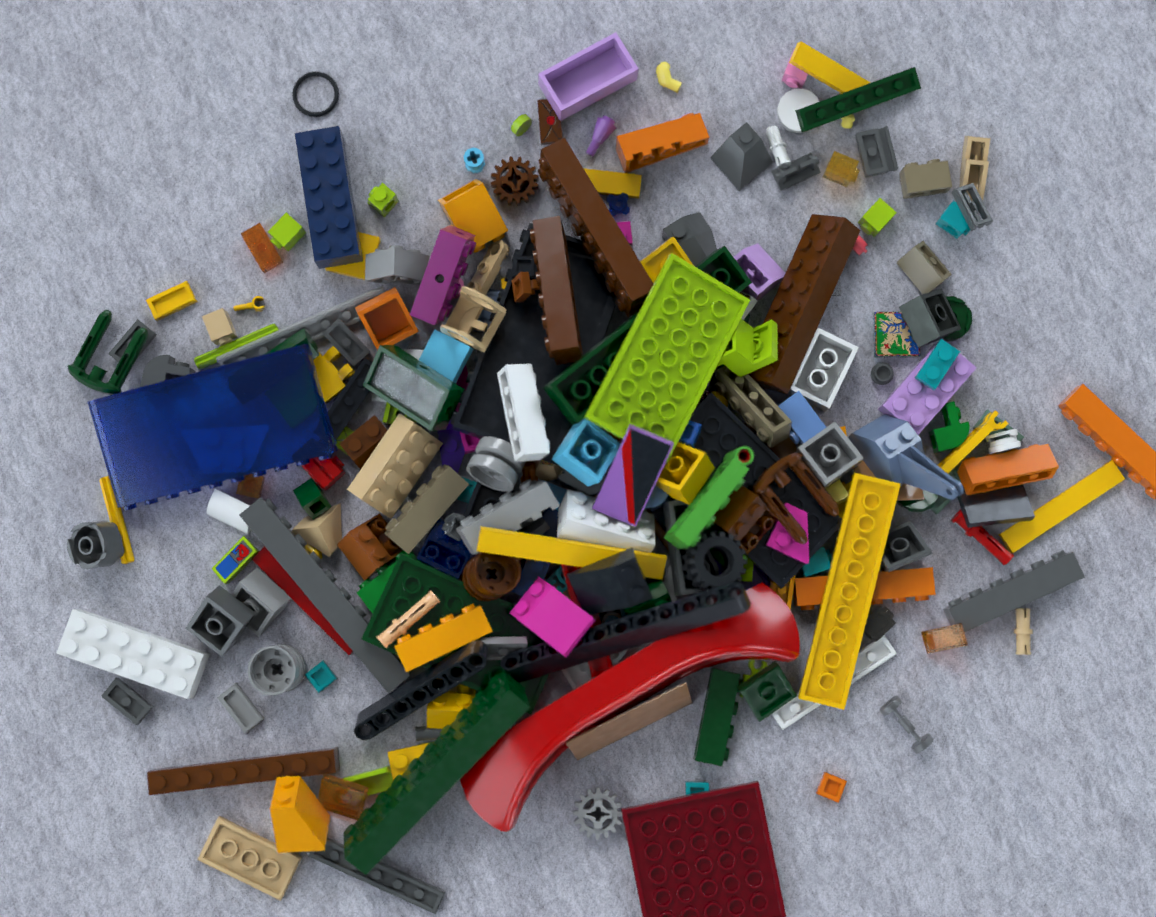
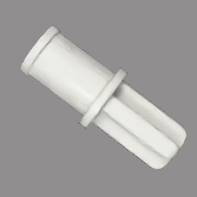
M777 126L768 127L766 135L770 144L769 151L774 155L777 168H788L791 165V161L786 152L787 145L782 141Z

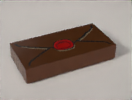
M547 99L537 100L541 145H550L563 139L562 124Z

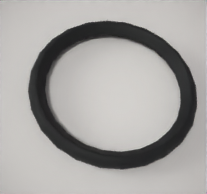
M314 71L306 73L296 81L293 87V102L297 109L307 116H324L331 112L338 102V86L332 77L323 72ZM320 76L332 84L334 99L326 110L310 112L299 104L297 99L298 87L309 77Z

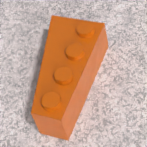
M689 113L676 120L666 121L658 125L618 135L616 152L624 173H629L708 144L710 137L701 114Z

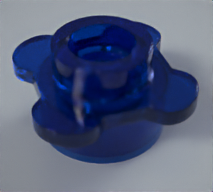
M621 193L617 196L613 194L608 195L609 211L613 217L620 214L627 215L630 212V208L627 205L629 197L626 193Z

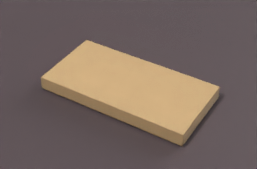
M219 816L197 860L281 901L303 856L295 852L277 853L276 843Z

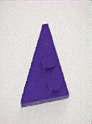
M449 422L446 430L437 431L438 439L443 443L440 447L442 466L444 464L448 465L458 474L465 451L460 432L453 430V425Z

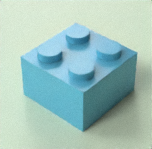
M584 418L579 423L573 424L552 457V460L589 487L600 482L615 458L621 443L599 426Z

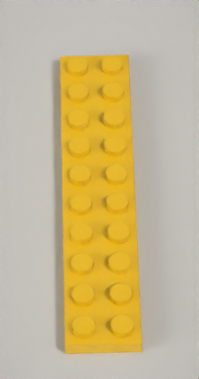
M853 473L798 694L799 699L845 709L900 483Z

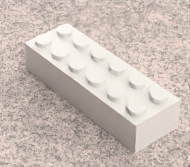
M72 609L56 654L186 699L195 697L210 653L82 609Z

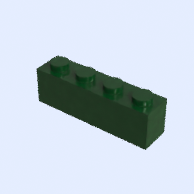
M711 668L693 756L695 761L723 766V761L727 762L730 748L726 747L728 738L732 739L734 725H731L732 715L736 716L739 702H735L737 692L740 693L737 686L743 683V679H740V674Z

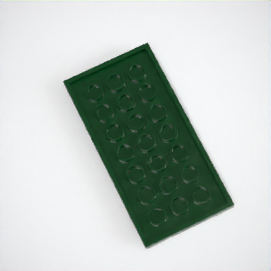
M403 554L399 555L361 640L398 656L394 647L398 643L397 640L385 648L377 639V636L391 626L394 619L398 620L412 606L426 596L429 591H432L440 603H437L406 630V634H410L411 637L419 634V628L430 623L434 627L441 623L440 619L451 613L455 617L462 613V608L474 603L475 607L478 605L482 607L493 631L482 637L526 636L527 647L545 642L510 614V611L515 606L514 604L500 598L489 602L479 601L468 593L463 581ZM465 645L421 666L429 669ZM487 660L486 666L481 671L461 682V684L483 692L488 687L490 680L503 671L501 660ZM549 674L519 683L524 687L530 705L526 713L532 714Z

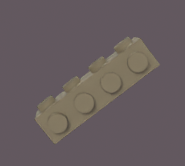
M725 365L716 370V391L729 401L733 410H737L741 414L744 422L757 432L761 441L766 442L772 448L789 437L792 421L749 374L739 377Z
M448 465L438 466L431 474L433 478L428 484L424 483L418 488L415 499L412 502L410 500L406 502L401 508V515L397 519L393 518L385 527L387 531L384 534L407 554L413 550L469 485Z

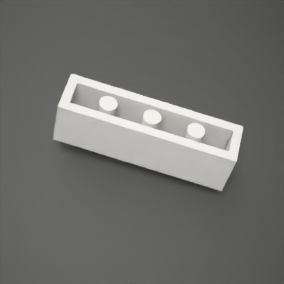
M532 364L506 365L497 373L514 462L541 460L550 453V442L546 437L545 418L542 416L540 407L541 398L536 388V374L533 372Z

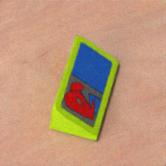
M243 536L211 569L224 584H229L260 550Z

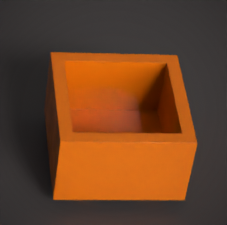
M396 287L355 307L377 351L380 345H394L419 332Z

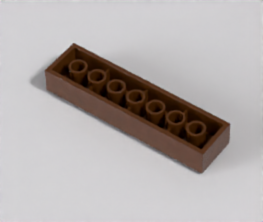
M563 138L542 148L538 169L540 178L543 182L546 181L548 183L552 198L554 200L557 199L561 205L562 215L565 218H569L574 235L581 238L585 253L593 258L595 270L598 274L602 273L605 278L607 290L610 293L613 292L617 298L616 304L619 310L625 312L627 317L640 311L653 282L566 139Z
M812 214L763 322L773 320L777 323L778 360L749 373L751 378L761 388L785 394L789 393L861 231L846 217Z

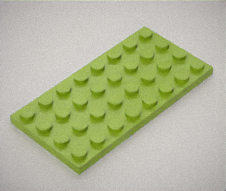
M669 254L584 418L622 440L629 424H632L674 442L673 448L666 460V463H668L750 299L675 254Z

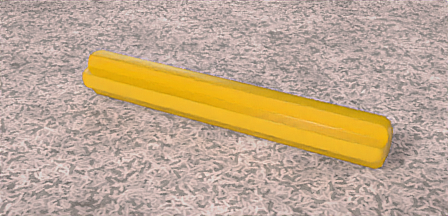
M105 476L100 478L99 482L110 523L113 522L118 526L122 537L124 554L120 558L121 563L129 564L134 562L135 559L112 476Z

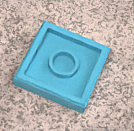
M434 329L419 361L456 384L473 348Z

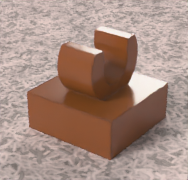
M520 272L512 280L515 302H524L530 295L535 294V290L540 289L537 285V280H530L529 272Z

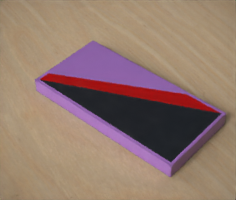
M629 424L592 509L636 527L673 448L674 442Z

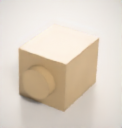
M224 308L202 316L210 339L216 345H225L232 342L233 338L238 337L230 316Z

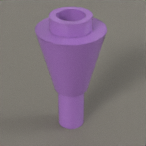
M605 115L602 118L597 117L592 142L586 151L587 154L594 157L600 144L617 129L614 126V120Z

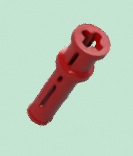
M961 509L952 517V523L956 522L966 531V536H973L1003 566L1014 557L982 526L968 528Z

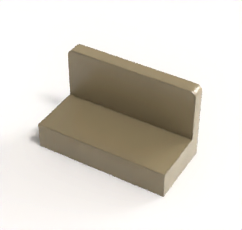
M924 241L914 246L897 261L899 267L922 294L931 292L952 275Z

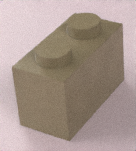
M933 159L927 161V164L918 165V162L906 164L899 173L903 199L947 193L952 188L948 161L940 162V159Z

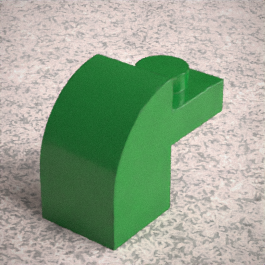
M954 401L946 403L941 409L945 427L928 432L934 454L958 447L966 440L969 434V421L960 423L961 412L959 407L955 406Z

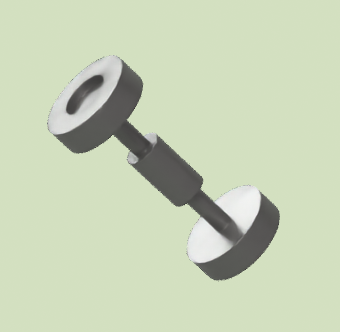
M894 696L880 708V712L884 716L893 712L898 717L900 725L917 740L911 748L918 754L925 750L934 739L929 733L920 738L915 732L913 724L896 709L902 701L898 696Z

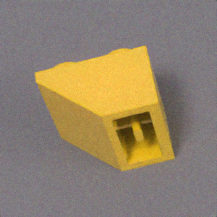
M460 683L427 704V728L443 729L445 726L451 725L456 720L457 714L472 703L476 690Z

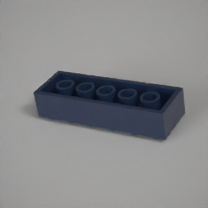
M333 126L295 133L314 262L319 269L363 262L344 137L340 127Z

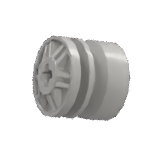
M284 644L259 649L252 656L248 664L250 683L257 691L264 695H277L294 690L301 684L306 671L304 657L298 649ZM281 664H282L283 666H282L281 670H282L283 672H282V673H278L279 667H278L277 665H281Z

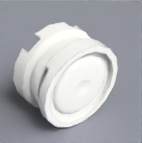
M1017 429L986 436V442L990 445L988 449L989 454L1021 447V443L1016 437L1018 435ZM1010 435V437H1005V438H1001V439L995 440L996 438H1000V437H1004V436Z

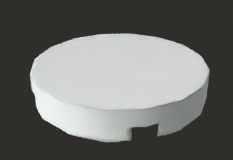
M803 88L786 92L780 99L777 107L780 124L787 131L802 133L795 110L819 102L818 97L811 91Z

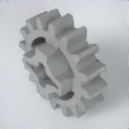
M597 787L596 792L592 793L589 788L587 789L588 795L585 796L581 793L580 798L582 801H575L574 803L578 807V810L573 811V815L578 816L574 823H581L579 831L583 832L586 829L588 838L592 833L595 834L598 840L602 833L608 838V831L611 830L615 833L614 825H621L622 823L617 819L618 816H622V811L617 810L622 804L621 802H614L617 797L616 794L611 797L608 796L609 789L601 793L600 788ZM594 798V803L589 808H583L587 801ZM602 798L610 802L613 809L606 808L602 804ZM596 807H600L601 811L605 812L600 815V819H596L595 815L591 814V812L596 810ZM583 818H589L593 822V828L588 826ZM612 818L611 822L602 828V823L606 819Z

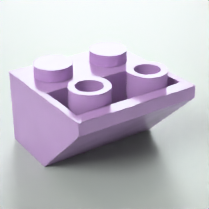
M759 244L744 248L734 256V259L752 282L742 292L754 297L757 301L782 282L785 272Z

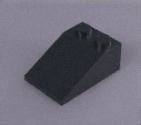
M633 547L567 574L581 608L589 615L633 607L653 598Z

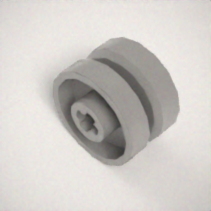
M495 437L481 438L475 450L476 454L471 457L467 465L469 475L491 489L503 492L513 490L518 479L517 474L522 471L526 461L514 462L512 446L509 442Z

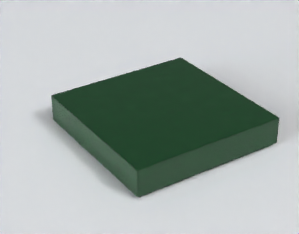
M773 661L737 686L759 722L797 696L776 661Z

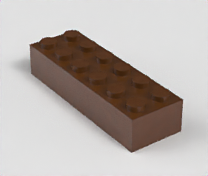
M560 216L532 220L534 229H530V237L532 243H534L533 258L538 270L536 272V280L541 292L539 294V302L544 313L542 315V324L547 335L545 337L546 350L549 352V357L554 358L556 365L573 363L583 356L566 233Z

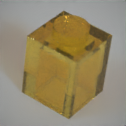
M834 151L822 177L847 187L851 181L855 182L860 170L857 169L859 161Z

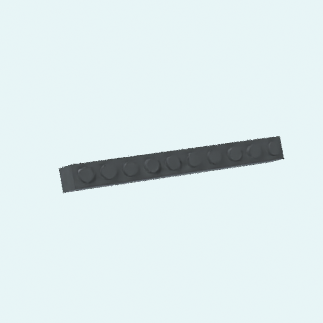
M260 497L239 516L388 693L392 692L411 676V673L405 671L401 660L395 654L361 640L368 625L364 618L367 614L359 605L354 606L349 599L352 596L344 587L340 589L335 584L337 578L329 569L324 571L319 565L322 560L314 551L309 553L304 547L307 545V542L299 533L296 536L290 530L292 527L291 523L285 516L280 518L275 512L278 509L269 498L265 500L263 497Z

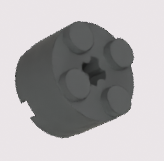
M96 521L77 524L71 530L73 532L71 539L67 540V551L70 559L84 569L110 566L124 554L121 534L118 526L113 522Z

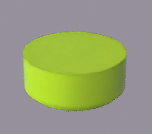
M526 114L520 115L513 122L511 131L517 137L523 135L530 128L532 119Z

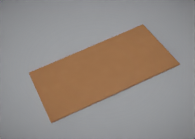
M686 682L567 741V746L578 761L692 704Z

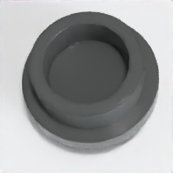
M877 363L871 369V378L878 385H886L893 379V369L887 363Z

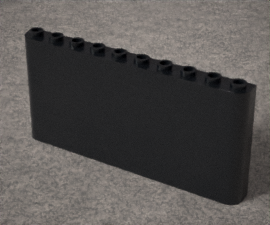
M529 223L527 230L523 229L519 240L522 243L520 250L515 249L513 255L533 256V250L535 249L530 237V229H534L532 223ZM566 235L584 355L605 338L616 307L617 298L613 292L610 293L605 286L606 280L602 273L598 274L595 270L594 260L591 255L588 256L582 247V240ZM535 264V280H536V272H538V270H537V265ZM508 268L504 280L507 282L505 289H500L497 297L499 305L507 309L506 314L486 351L477 350L474 358L476 366L474 370L470 369L466 379V382L469 383L467 390L463 391L458 402L461 404L459 411H454L450 424L453 425V430L479 439L495 437L511 444L497 373L506 365L532 364L533 372L536 374L537 392L541 398V412L545 418L546 437L550 442V453L541 460L558 465L552 460V457L573 424L569 423L543 387L573 363L556 365L554 358L549 357V352L545 346L546 330L542 324V315L544 313L539 302L540 289L535 290V294L530 295L524 302H515L512 287V269ZM491 312L489 319L490 322H492L496 313Z

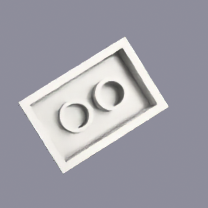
M817 328L788 394L792 396L800 391L810 405L826 412L831 407L859 347Z

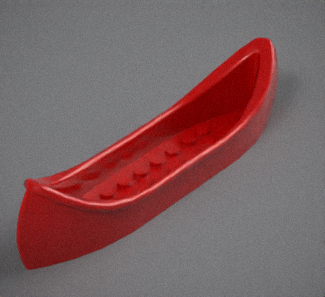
M762 582L746 590L751 606L745 613L659 639L507 730L460 778L467 801L485 822L500 831L508 832L515 827L521 810L540 777L569 748L566 744L567 741L617 717L675 681L701 669L741 660H775L784 662L796 660L800 653L799 631L789 606L774 590Z

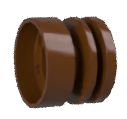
M480 552L470 559L463 569L462 580L464 587L472 597L479 601L489 602L497 600L517 586L521 576L520 563L517 557Z

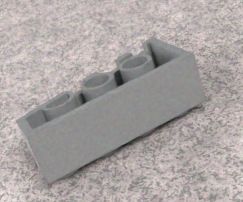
M531 479L522 482L519 485L520 489L514 493L509 491L500 496L498 503L494 505L490 503L481 508V513L474 518L469 516L460 522L461 526L456 528L469 552L473 554L479 552L477 551V543L481 526L517 531L523 526L522 522L535 521L542 517V511L546 508L551 507L554 510L560 505L547 482L531 481Z

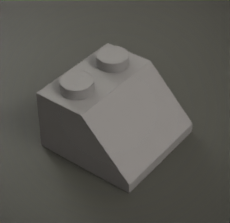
M258 568L242 579L232 594L256 613L247 627L258 637L281 614L291 599L283 589L278 587Z

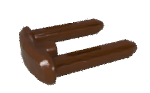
M795 452L768 467L753 485V493L761 498L795 542L805 544L808 541L806 532L769 487L773 480L781 489L791 481L784 472L787 468H791L827 514L835 517L840 511L835 500L801 459L802 454Z

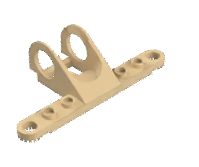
M498 240L491 244L482 262L477 266V271L467 286H462L459 300L446 324L440 326L442 333L482 352L486 351L507 310L486 296L501 269L500 265L504 261L503 259H506L505 256L508 255L509 245L505 242ZM482 310L496 313L481 342L469 335L472 329L485 332L488 324L478 321Z

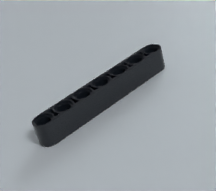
M479 640L468 643L362 710L357 716L354 728L356 737L361 740L372 739L481 671L487 663V645Z

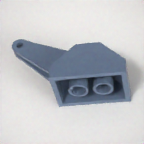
M884 414L851 433L848 437L863 456V461L876 478L900 483L901 485L908 484L950 500L957 498V496L964 492L963 486L959 481L951 477L924 455L922 439L907 421Z

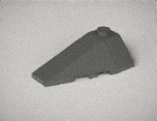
M700 212L683 216L663 228L662 237L664 240L667 241L670 237L674 236L694 266L717 250L712 229Z

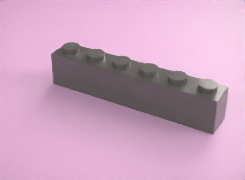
M1064 550L1051 555L1052 559L1045 563L1043 559L1032 563L1030 565L1031 569L1025 572L1023 569L1011 573L1010 579L1003 581L1001 578L989 583L990 588L982 591L981 588L969 592L970 597L964 600L959 597L949 601V606L943 610L954 633H965L1085 578L1074 553H1065Z

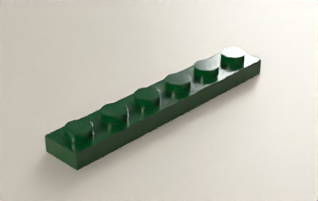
M916 68L906 69L795 110L801 132L921 89Z

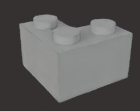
M391 245L389 249H375V252L366 254L365 281L382 285L392 282L410 285L421 284L429 262V256L420 254V250H403V246Z

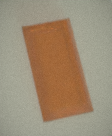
M962 623L921 632L927 654L968 646Z

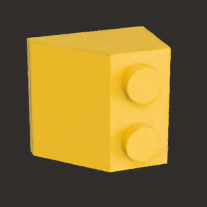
M678 442L668 463H665L655 485L670 497L690 505L715 467L705 452Z

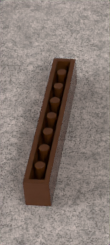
M338 747L153 769L147 771L149 795L273 781L277 777L285 776L307 777L337 773L340 771Z

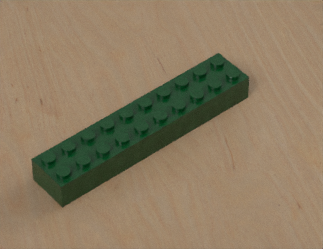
M726 246L715 250L695 266L738 293L752 283ZM639 311L543 387L571 425L579 423L584 419Z
M504 670L499 675H495L490 680L488 687L483 692H478L473 698L472 703L457 714L456 720L451 725L445 726L440 736L425 747L424 753L418 759H413L408 765L407 770L393 780L389 789L386 792H381L370 808L363 810L354 825L350 824L345 829L343 834L345 860L367 875L530 708L524 687Z

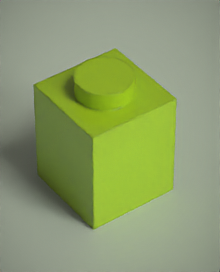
M879 198L858 223L861 225L860 228L863 232L875 237L897 212Z
M286 212L272 226L268 233L272 237L270 241L279 250L283 247L289 252L306 234V231Z

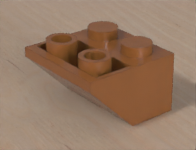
M380 513L349 531L337 544L364 581L376 574L381 567L391 563L403 551L384 534L387 531L385 529L387 522Z

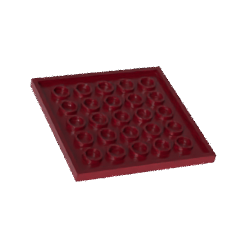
M758 780L621 808L643 917H786Z

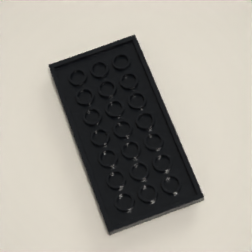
M712 392L694 410L690 421L702 425L694 448L705 452L715 467L707 481L721 465L724 456L728 452L742 446H747L753 451L754 459L746 466L749 470L743 477L745 481L742 486L753 492V485L768 467L779 461L780 458ZM787 468L784 472L791 481L780 489L773 480L769 487L783 504L788 503L807 512L810 559L840 528L842 518L839 515L834 517L827 514L797 475L790 468ZM774 523L772 528L758 542L757 546L749 554L745 555L782 589L804 566V563L766 546L775 525Z

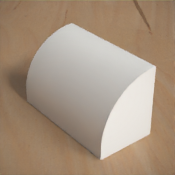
M215 489L208 503L207 515L246 534H249L251 530L239 516L250 505Z

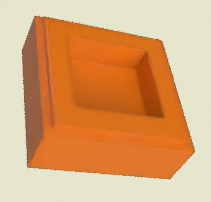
M824 772L816 794L839 803L847 781Z

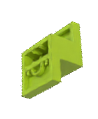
M741 318L717 367L724 364L737 376L742 377L777 361V323L770 320L752 328Z

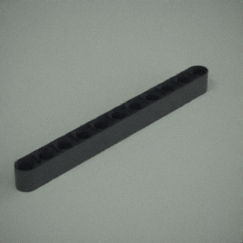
M741 583L726 584L591 627L567 657H564L549 644L543 642L505 655L501 660V667L518 683L525 682L743 614L749 610L751 602Z

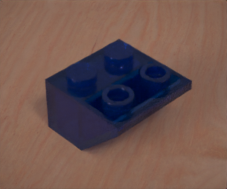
M439 519L427 537L417 556V560L459 579L473 553L469 552L462 539L457 541L446 535L445 531L442 530L445 521Z

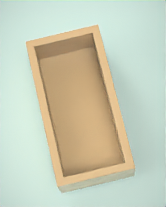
M399 413L347 490L392 519L443 443Z

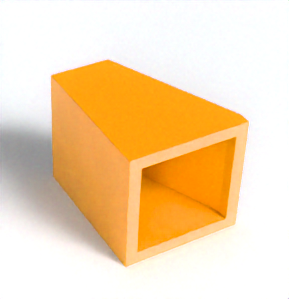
M474 179L438 200L452 226L475 235L474 242H476V246L473 251L474 253L486 247L484 244L489 241L496 242L505 236L504 233L508 231L483 182L478 179Z
M301 776L277 777L270 806L277 853L325 851L330 814Z

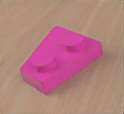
M784 503V506L804 529L808 538L807 512ZM777 519L766 546L797 561L808 564V541L805 544L795 542Z

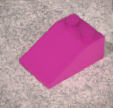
M540 577L535 580L510 611V614L523 626L564 657L568 656L595 622L592 616Z

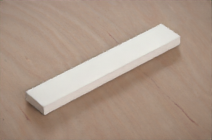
M884 634L859 650L851 684L897 654ZM798 690L795 692L797 696L773 712L772 716L780 728L784 730L821 704L799 699Z

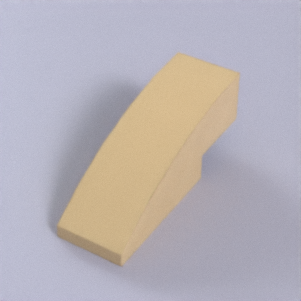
M964 136L959 187L974 183L983 200L989 166L987 159L991 138Z

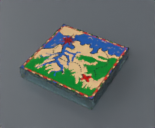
M901 312L873 313L874 358L920 357V347L918 348L917 344L913 341L911 331L907 323L902 319Z

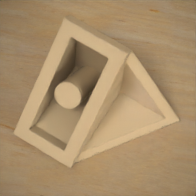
M341 503L332 506L315 519H312L310 516L304 517L292 529L293 534L297 535L299 533L308 544L330 557L338 548L337 544L342 540Z

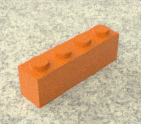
M1034 444L1024 449L1018 450L1014 448L1004 453H992L978 458H966L962 461L957 473L966 494L972 495L1051 479L1059 466L1049 444Z

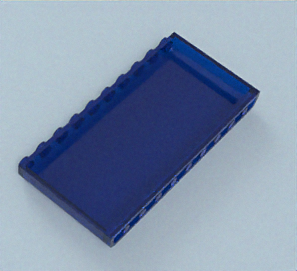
M309 344L294 346L87 401L118 508L123 507V511L137 508L136 503L144 502L145 506L159 502L158 498L166 496V500L180 497L179 492L187 491L188 494L202 491L201 487L209 485L210 489L223 486L222 481L230 479L231 483L245 480V475L252 474L253 478L266 475V470L274 468L275 472L289 469L288 464L296 462L297 466L309 464V459L318 457L319 461L332 458L331 453L338 451Z

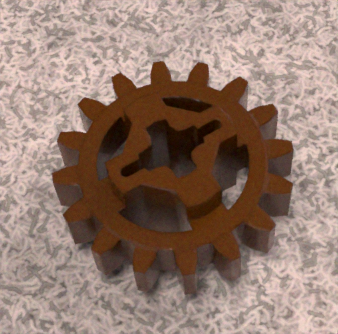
M510 156L508 163L502 159L501 167L495 165L497 173H491V178L496 180L491 182V188H496L493 191L494 195H500V202L507 199L509 206H511L513 201H516L517 206H520V200L528 203V196L535 197L533 189L539 188V184L536 183L539 180V175L534 174L536 172L535 166L529 168L530 161L527 160L525 163H522L521 157L514 161L513 157ZM517 168L524 170L525 173L520 172ZM509 169L507 174L505 176H502L503 173ZM513 174L517 178V189H515L512 182ZM528 186V188L523 193H521L522 189ZM504 190H509V191L512 192L513 194H509V193L505 192Z

